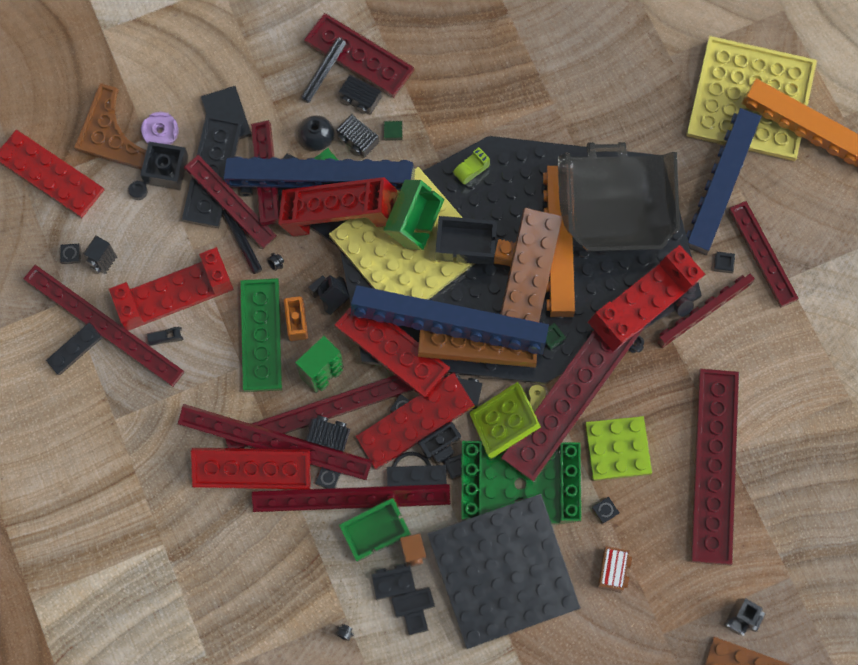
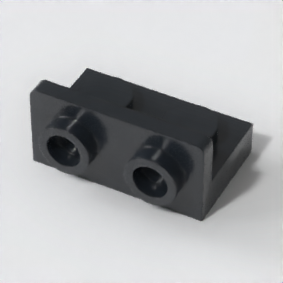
M399 564L394 566L395 569L387 571L386 568L375 570V574H371L376 599L381 600L416 591L411 566Z

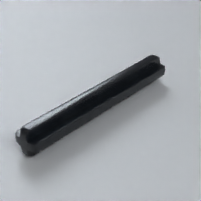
M336 38L301 95L302 100L305 102H311L346 45L343 39Z
M223 210L222 213L253 274L261 272L262 267L242 228Z

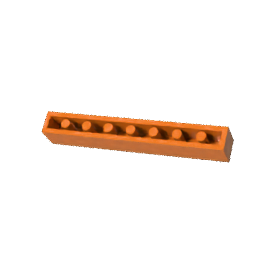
M757 78L750 85L742 101V104L749 110L762 114L764 118L773 120L780 127L793 131L797 136L811 141L813 145L820 146L827 150L828 153L844 159L846 163L858 167L857 133Z
M547 166L546 173H543V184H546L547 189L543 191V202H547V208H544V212L562 216V221L546 292H549L550 299H546V310L550 311V317H573L575 313L570 166Z

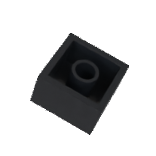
M149 141L140 175L143 182L148 185L181 190L185 173L184 167L187 165L189 157L186 148Z

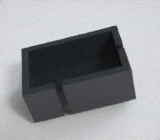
M439 216L435 260L453 262V258H457V262L493 265L497 221Z

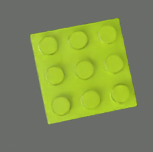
M518 382L469 413L487 455L491 459L541 427L522 386Z
M644 416L585 423L593 481L652 474Z

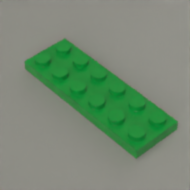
M279 278L241 280L243 392L282 390Z

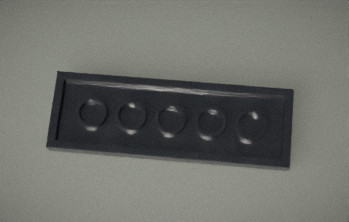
M206 114L197 155L224 180L226 159L236 156L243 121ZM191 177L182 221L220 228L224 209Z

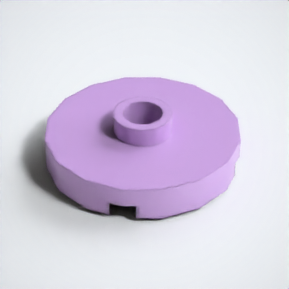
M155 112L143 121L141 132L147 144L150 141L170 145L176 140L179 129L176 120L170 114ZM163 129V132L158 133V130Z

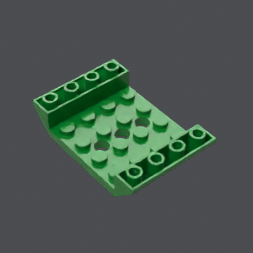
M462 441L461 520H466L515 503L517 499H526L541 494L552 525L581 522V442H562L532 482L501 459L506 450L491 459L487 455L482 441ZM521 479L525 481L526 487L524 489H517L515 482Z

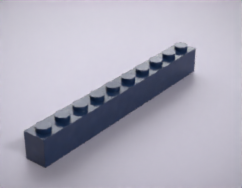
M235 156L226 159L224 180L229 187L303 188L385 177L397 191H400L404 180L415 179L413 162L408 160L397 162L386 159L381 161H372L370 159L354 161L352 159L334 160L331 158L325 160L307 158L302 160L297 158L279 159L271 157L270 159H261L259 157L242 158Z
M356 285L351 302V315L358 318L392 323L416 330L431 331L435 334H445L455 338L470 339L474 342L504 346L513 350L528 351L533 354H543L549 324Z

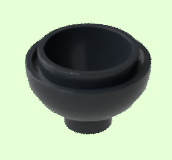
M309 116L299 125V142L308 150H324L334 140V127L323 116ZM314 126L318 127L317 130H312Z

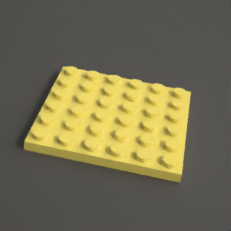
M709 36L686 136L726 145L727 141L724 140L727 130H731L733 124H730L733 114H738L740 108L761 116L748 151L796 161L801 137L789 129L780 127L773 120L764 118L762 114L749 110L742 104V101L750 85L757 78L808 106L817 60Z
M417 167L414 180H422L432 188L431 191H435L445 199L432 231H414L430 234L424 250L405 248L383 231L385 226L376 227L368 218L347 220L329 233V236L373 289L429 300L475 263L457 262V258H453V262L435 260L439 216L463 217L423 171Z

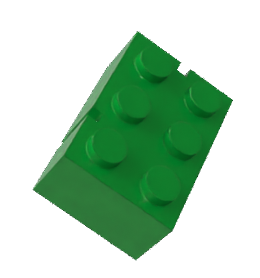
M404 180L383 230L407 249L424 250L430 234L414 231H432L445 200L435 191H431L432 188L422 180Z
M325 336L319 339L295 362L300 378L315 393L319 390H325L329 385V380L333 377L337 378L344 368L341 352Z
M394 498L339 525L357 562L373 555L374 549L379 552L399 542L400 538L412 535L404 518L399 519L402 514Z

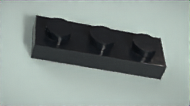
M88 323L46 361L57 375H61L103 337L92 323Z
M446 465L387 467V486L447 484Z

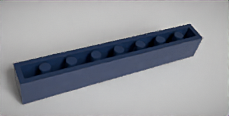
M740 108L738 114H733L730 124H733L731 130H727L724 140L727 141L725 147L721 146L717 157H720L718 164L714 163L711 173L714 174L712 180L708 179L704 188L707 191L706 196H701L697 206L701 209L699 214L695 213L691 221V224L694 225L692 231L688 230L686 234L691 250L704 255L708 254L761 119L760 115Z

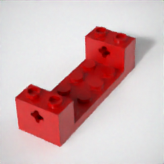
M385 177L282 190L278 225L293 237L309 235L310 224L368 218L376 227H382L386 225L396 202L397 189Z
M679 245L644 277L614 301H609L598 310L588 323L614 352L695 286L706 274Z
M217 247L200 253L202 262L131 289L127 282L109 288L124 328L130 331L233 291V286Z

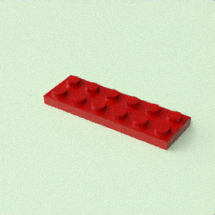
M17 129L0 148V164L81 219L104 192L102 186Z
M351 307L335 324V328L423 398L429 395L450 370V367L438 358L418 357L419 343L395 324L358 318L351 315Z
M452 373L440 381L426 398L418 395L358 434L356 438L368 458L372 460L374 468L378 470L418 444L420 440L475 407L457 376Z
M191 449L192 487L311 488L310 450Z

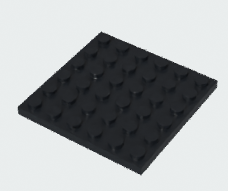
M541 494L427 533L466 649L581 609Z

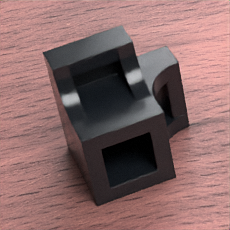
M329 275L317 286L324 310L329 315L333 314L350 297L345 279L341 276L334 278Z
M740 598L736 600L724 626L741 636H744L748 629L757 632L765 613L762 612V607L746 598Z

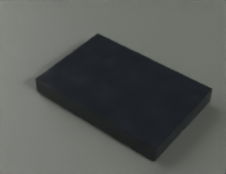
M236 85L201 96L206 114L243 121L240 139L252 136Z

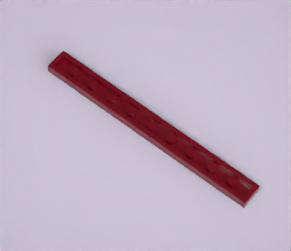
M36 264L23 278L25 282L85 325L92 323L103 338L171 387H174L185 373L180 367Z
M394 375L252 424L287 434L308 427L311 417L316 418L317 415L331 419L414 390ZM225 438L228 448L249 447V445Z
M183 404L178 420L179 425L259 449L310 450V464L363 480H367L372 460L186 404Z
M450 484L252 491L253 512L373 508L391 498H394L398 507L451 505Z

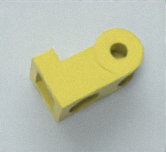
M534 385L529 390L528 400L534 412L546 396L545 388L541 385Z

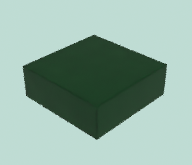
M384 121V140H403V121Z
M555 323L548 327L545 343L549 350H552L566 340L565 335Z

